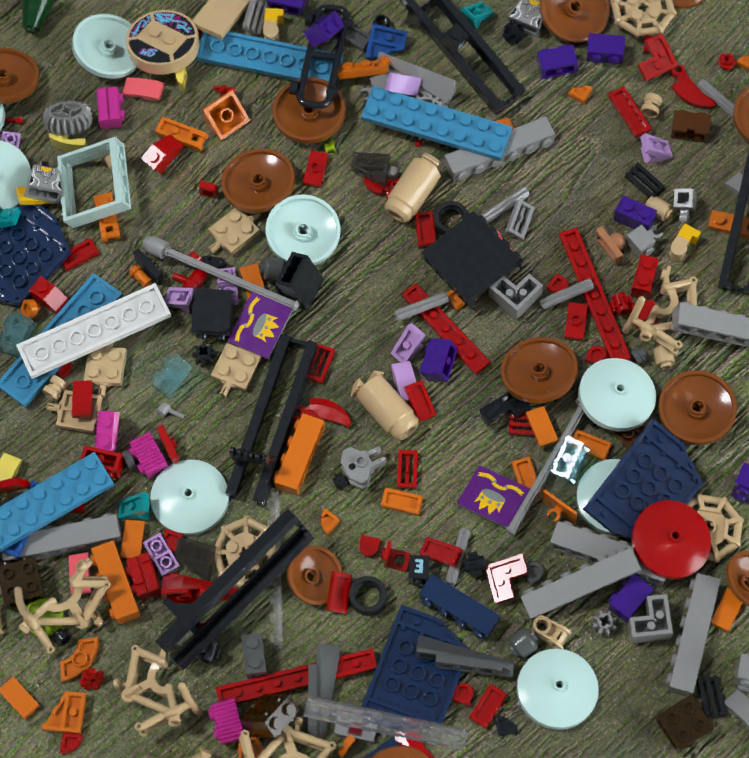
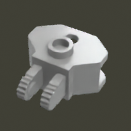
M352 447L343 450L341 469L350 485L360 489L369 486L371 474L375 472V469L387 462L385 457H381L373 462L370 460L382 451L380 447L367 452L365 450L359 451Z

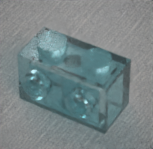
M13 312L10 313L9 317L4 321V329L0 334V353L16 358L21 356L16 345L30 339L35 327L32 318Z
M176 353L172 357L169 355L163 362L164 368L161 371L157 370L151 377V380H153L151 386L168 399L173 396L193 369L190 363Z
M566 436L550 472L574 484L590 448L584 443Z

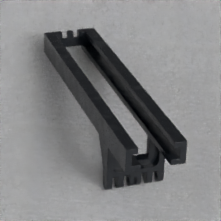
M399 0L408 10L405 24L408 27L412 24H419L495 116L524 94V87L451 0H430L422 7L415 0ZM438 6L453 25L457 23L469 35L467 42L512 94V97L508 98L506 102L504 100L499 102L458 52L452 55L441 43L443 34L426 13H429L432 8L434 9Z
M748 151L717 287L723 290L745 293L746 295H749V280L747 286L745 285L744 288H741L738 285L732 286L729 278L749 194Z
M280 335L242 446L238 449L231 446L229 454L235 464L225 492L229 499L236 500L248 463L252 462L263 466L253 501L257 502V506L265 508L273 484L274 474L278 470L295 415L298 412V406H300L309 380V374H311L310 371H312L311 369L319 348L317 342L303 341L290 338L287 335ZM295 345L299 348L304 346L305 350L269 454L262 456L261 453H256L255 455L253 448L288 348H294Z
M286 509L193 604L174 603L168 597L163 600V604L178 619L155 642L168 653L191 631L193 635L171 656L184 670L314 539V536L302 525V522L296 515ZM294 525L299 527L205 623H199Z

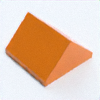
M230 90L202 109L205 123L219 140H223L250 121L233 90Z

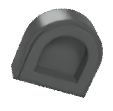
M127 450L122 452L121 454L130 472L132 473L137 470L136 463L130 452Z
M538 562L527 564L529 574L524 575L531 587L543 578L544 569Z

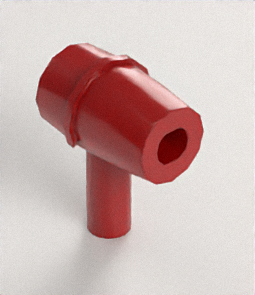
M195 269L189 277L176 272L172 275L173 280L183 283L182 288L194 289L201 288L207 277L206 272Z

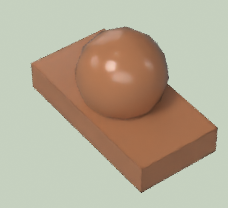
M602 226L596 229L595 239L616 266L622 263L623 253L620 250L626 244L624 235L615 232L609 236Z

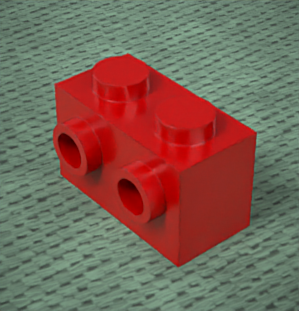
M84 445L80 460L95 452L111 480L114 478L120 479L125 463L121 453Z

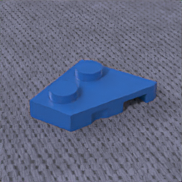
M373 24L365 59L378 57L379 52L391 54L403 51L408 32Z

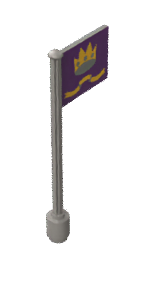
M147 235L142 243V249L146 253L160 259L169 256L252 292L228 339V343L269 360L292 312L298 309L299 302L171 249L168 241L154 235Z
M579 396L575 401L578 409L531 489L479 465L456 504L506 528L509 534L515 535L521 521L585 414L580 405Z

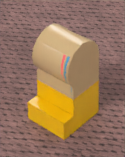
M265 9L264 39L279 42L278 27L279 23L284 24L285 18L283 9Z
M684 224L671 244L670 258L676 262L682 261L690 244L696 245L699 241L701 232Z

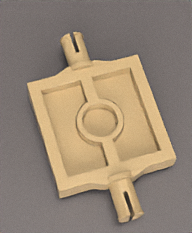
M236 208L231 210L208 229L209 233L216 240L214 244L208 247V250L213 254L221 247L233 256L261 234L260 229L253 223L261 214L251 213L247 216Z
M113 343L88 354L83 381L92 380L93 385L98 386L97 395H101L102 398H105L106 387L122 386L127 349L115 348Z
M226 343L211 373L212 379L223 384L219 395L227 397L230 388H238L246 392L262 360L261 356Z
M64 390L59 404L47 403L46 410L55 411L58 414L57 428L95 433L97 416L99 415L97 412L101 411L103 399L101 395L93 394L92 418H72L73 391Z

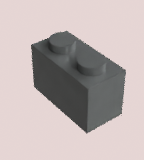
M262 633L241 635L247 679L267 675Z

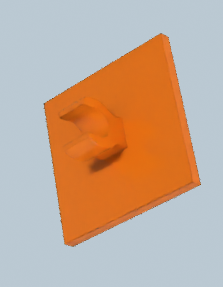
M544 490L543 503L552 508L547 512V518L551 514H556L557 518H555L554 523H557L560 515L576 525L577 512L547 490Z

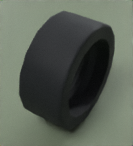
M447 201L437 207L434 213V225L440 235H444L451 229L442 225L441 216L446 212L453 211L459 213L463 220L469 215L464 205L456 201Z
M363 576L355 580L349 590V600L352 608L364 616H372L383 610L387 601V592L381 580L374 576ZM365 585L376 587L380 594L379 601L371 607L360 605L356 598L359 588Z

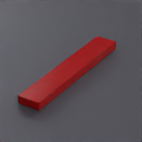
M417 283L402 293V298L409 305L429 298ZM438 306L418 313L441 339H450L458 348L456 355L475 376L490 365V361Z

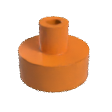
M34 299L23 300L21 304L23 316L25 318L36 317L38 311H41V305L37 304Z

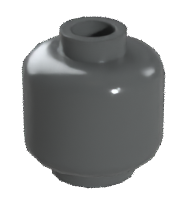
M266 257L264 263H260L259 273L263 274L265 281L276 282L285 262L279 257Z
M521 628L510 636L508 646L517 658L519 656L526 658L537 650L538 645L536 641L538 637L532 629L528 632L525 628Z

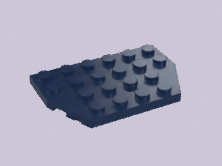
M39 204L20 205L18 208L21 214L16 226L0 228V303L21 307L23 300L31 297L29 289L38 278L42 276L47 280L71 255L56 217Z
M652 419L582 510L613 535L632 539L633 525L638 516L648 506L664 500L688 504L703 482L695 470L696 467L693 461L691 462L686 452L684 443Z
M401 605L358 716L395 730L442 726L462 671L435 668L436 660L416 658L418 637L424 636L468 649V647L461 643L458 637L451 633L439 618Z

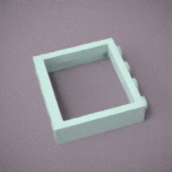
M113 137L57 156V169L60 172L63 187L60 198L63 211L61 216L63 221L70 227L75 228L131 209L124 143L118 138ZM110 154L115 201L76 214L72 167Z

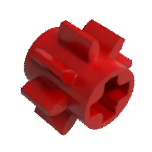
M619 292L612 296L609 306L612 313L616 312L619 316H623L631 312V305L634 302L631 295L627 296L624 292Z

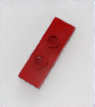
M624 86L608 93L609 100L635 139L651 132V126Z

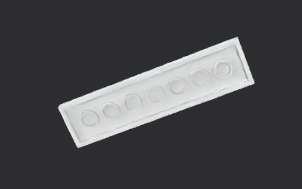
M156 283L23 341L16 346L31 379L170 318L171 313Z

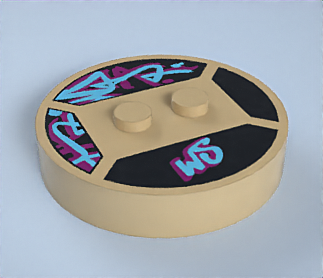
M172 10L153 11L141 16L130 26L126 36V45L132 63L142 71L158 75L174 73L187 67L196 58L200 46L198 31L194 22L188 16Z

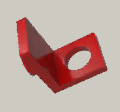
M388 541L386 548L383 547L380 559H383V564L386 568L407 572L411 553L392 549V542ZM398 555L405 558V563L401 566L394 563V558Z

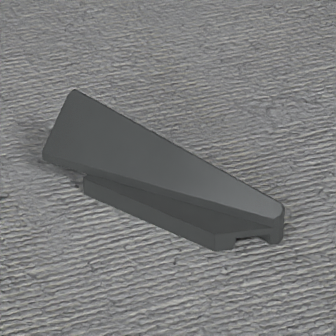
M418 637L416 658L436 660L435 668L513 678V661L428 637Z
M317 644V664H309L308 734L326 740L341 648L340 645Z

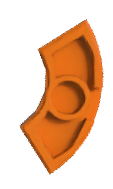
M98 637L79 639L74 654L68 659L60 661L62 683L78 678L90 668L98 653Z

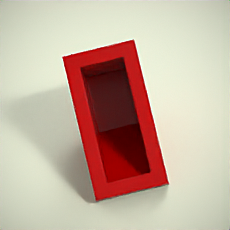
M169 134L153 143L141 159L162 174L184 145Z
M42 276L29 289L32 298L55 315L69 301L54 284Z

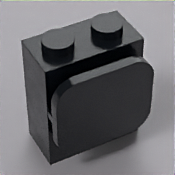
M292 252L276 280L275 290L281 296L298 301V308L308 311L324 278L308 255Z
M195 288L191 324L192 334L197 335V339H208V336H215V340H227V337H230L233 327L235 292L233 290Z

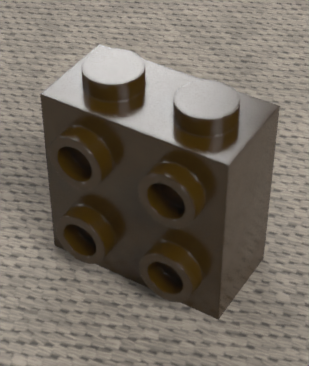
M28 556L18 562H5L1 564L0 587L4 605L8 610L17 607L14 589L18 586L22 588L25 605L38 599L46 598L39 563L35 557Z
M264 694L258 699L253 708L246 711L245 716L240 722L249 731L250 737L276 738L282 734L283 729L289 723L294 721L300 709L290 695Z
M692 694L659 713L655 719L677 754L701 741L714 731L713 720L709 715L706 716L704 714L701 702L698 698L694 699Z

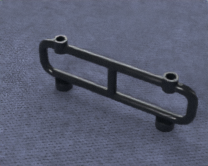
M324 4L319 6L315 13L306 12L305 26H311L321 18V14L325 11H337V13L343 15L342 22L344 27L339 31L335 54L314 51V47L308 41L300 81L291 80L289 94L296 95L298 103L303 107L323 109L331 104L333 98L337 99L338 88L335 85L347 29L351 30V24H353L349 11L343 6ZM312 58L333 61L326 89V97L322 102L304 99Z

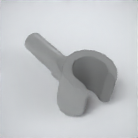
M390 166L388 172L372 173V177L382 176L395 180L398 177L399 171L397 167Z
M162 403L157 409V412L163 417L167 413L181 419L185 417L184 414L171 409L167 403Z

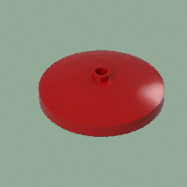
M664 500L648 506L638 516L632 529V546L640 563L654 575L665 579H682L694 574L704 565L711 549V536L705 520L695 509L682 502Z

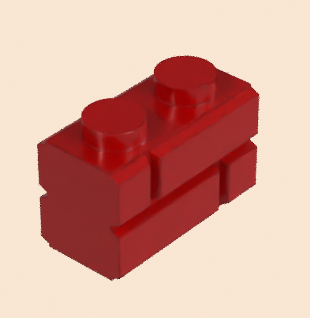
M640 254L631 297L639 298L643 296L646 300H649L658 266V258Z
M149 552L127 559L128 566L125 567L128 578L132 577L134 584L130 586L133 595H138L139 600L142 601L161 594V587Z

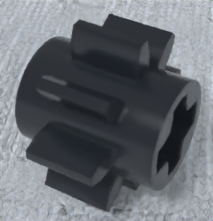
M510 21L504 26L505 29L502 35L507 43L513 44L515 42L518 44L523 40L522 37L525 30L520 23L514 22L512 24Z
M205 342L200 346L196 345V352L192 353L193 358H196V365L200 363L206 367L209 363L213 364L212 357H216L213 345L207 346Z
M477 551L469 552L468 558L463 559L465 572L471 573L472 577L481 576V571L486 570L484 556H478Z
M212 641L199 654L201 655L199 659L208 664H214L215 660L220 661L223 653L222 649H219L220 644Z

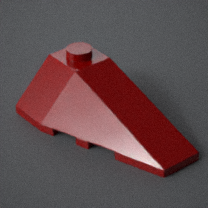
M170 573L168 576H163L161 594L163 599L168 597L174 603H194L213 582L180 575L179 573ZM233 587L220 601H227L239 588Z

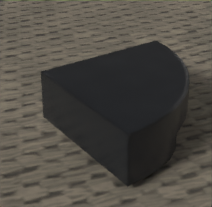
M211 255L202 257L204 263L215 268L222 269L228 266L227 262L221 257Z
M494 716L498 737L518 733L517 726L511 720L503 716Z

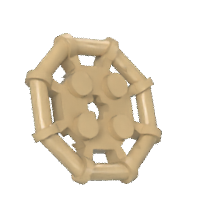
M610 0L615 19L614 24L635 35V38L664 33V29L677 15L672 0H627L626 2ZM664 1L666 3L667 10L662 9L661 3ZM641 6H644V7H646L647 9H646V12H643L642 9H638V8H640ZM620 9H624L625 16H621ZM660 16L665 17L661 23L657 22ZM628 21H629V22L632 21V22L635 23V25H636L637 27H634V26H632L631 24H629V23H627V22H628ZM652 26L650 28L641 29V27Z
M696 493V496L687 505L694 507L698 504L699 509L697 512L706 523H710V527H713V530H710L712 553H709L707 560L719 563L722 558L741 547L740 540L744 518L740 517L727 501L728 498ZM704 503L718 505V507H705ZM723 508L729 514L731 519H727L722 515L721 510ZM734 525L733 537L728 535V527ZM724 540L727 543H729L726 547L718 551L717 546H719Z
M245 515L242 519L228 525L224 524L221 527L222 530L214 548L211 549V554H213L219 573L218 577L269 526L252 519L249 515ZM244 527V532L238 535H235V533L233 532L236 529ZM254 528L260 531V534L258 536L253 535L251 529ZM228 536L230 541L226 544V550H223L222 547ZM276 544L235 586L240 588L249 579L248 574L257 571L262 566V560L266 556H269V559L277 551ZM221 555H226L229 566L226 568Z

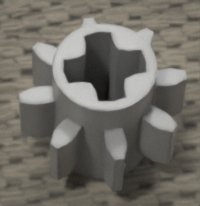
M600 611L599 617L593 616V621L596 624L592 626V629H597L599 636L602 633H606L609 636L610 630H616V626L612 623H615L617 618H612L610 611L607 614ZM604 620L608 622L605 626L601 625Z

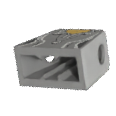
M520 0L509 13L508 23L510 21L512 24L518 22L523 26L525 33L539 38L543 26L539 10L540 0Z
M42 161L39 165H33L24 197L59 204L63 192L59 170L51 168L47 161Z

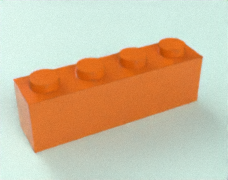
M303 413L301 418L296 420L294 425L295 433L289 437L287 443L289 448L287 453H283L280 460L281 468L279 471L276 470L273 477L276 489L298 496L324 432V420Z
M114 540L91 548L93 555L90 556V559L93 562V567L97 566L99 570L96 576L106 575L111 584L104 594L105 601L110 602L112 607L108 609L111 619H116L118 625L141 617Z

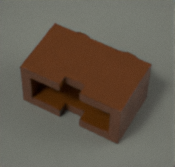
M674 110L670 138L685 140L686 137L693 138L692 141L707 143L711 115L703 112L693 113L686 110Z

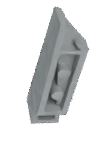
M378 53V60L383 56L390 59L387 71L388 77L390 72L422 78L418 91L419 96L422 97L425 93L426 97H429L432 93L433 98L439 96L440 101L444 100L445 105H448L455 94V80L388 54Z

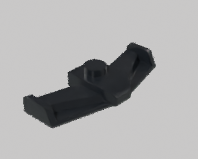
M506 392L501 397L482 407L479 411L483 422L488 427L490 423L509 412L514 418L525 415L526 412L532 410L530 404L536 403L521 401L509 392Z

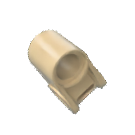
M545 616L537 617L532 626L536 636L555 649H563L562 645L567 637L572 634L568 628ZM542 623L547 629L540 631L536 625Z

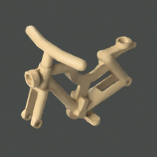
M667 266L666 269H662L659 277L660 280H663L660 293L669 296L670 305L665 309H661L658 305L653 306L647 320L644 322L638 318L645 303V297L640 296L622 328V333L628 334L635 324L641 329V340L650 341L652 337L654 341L668 349L672 355H677L682 347V342L676 341L663 332L664 330L671 329L672 321L655 325L653 323L656 318L667 317L673 313V309L678 305V292L687 291V302L697 306L698 280L696 277H691L690 279L670 283L669 274L671 267Z
M87 558L86 561L82 559L76 564L75 569L77 571L69 578V583L74 588L73 594L64 602L57 603L56 599L51 597L32 613L24 603L22 588L18 586L14 589L17 608L24 617L23 622L18 627L26 634L32 630L48 653L54 652L55 648L41 626L76 625L77 628L84 629L90 625V618L93 619L94 624L98 627L103 624V619L96 608L111 584L104 574L101 576H83L93 564L90 558ZM83 588H94L81 610L77 602L81 597ZM70 609L74 616L39 618L48 610L59 612Z
M137 645L131 647L132 653L127 681L121 683L118 679H113V684L125 703L136 702L160 712L135 725V729L141 737H145L147 733L166 723L170 726L180 725V714L189 708L197 716L203 715V710L196 704L184 682L178 684L180 693L185 701L179 705L177 704L172 684L167 683L164 687L157 684L156 674L158 670L168 667V653L162 648L160 654L157 655ZM141 660L151 663L147 679L137 685ZM152 689L154 693L167 697L170 707L141 695L147 690Z
M295 717L292 725H287L283 729L282 734L274 738L257 758H268L282 742L286 754L280 758H310L303 753L297 752L294 742L322 751L316 758H328L336 748V743L300 732L299 729L303 723V718ZM243 730L239 736V742L244 758H255L249 738V731Z

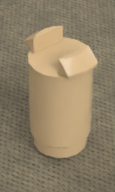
M424 153L421 159H412L388 195V200L384 205L386 213L391 218L404 223L409 222L412 216L417 214L441 177L437 168L440 161L437 158Z
M373 370L366 384L358 378L352 386L350 397L355 396L385 432L391 434L395 440H404L417 429L419 420L414 415L413 409L383 377L384 373Z

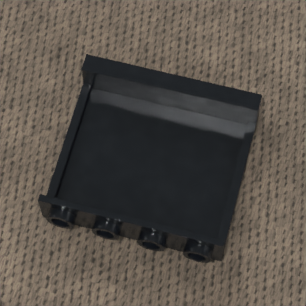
M474 211L421 252L425 262L469 309L476 305L474 301L476 297L514 267L523 268L520 254L516 250L513 252L510 249L509 243L504 238L501 240L498 237L499 234L494 227L490 228L487 225L486 219L482 215L478 216Z

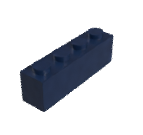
M431 574L419 592L420 602L427 608L433 607L438 610L437 613L446 619L448 617L451 618L458 627L469 629L472 631L471 634L478 639L483 638L487 640L500 620V615Z

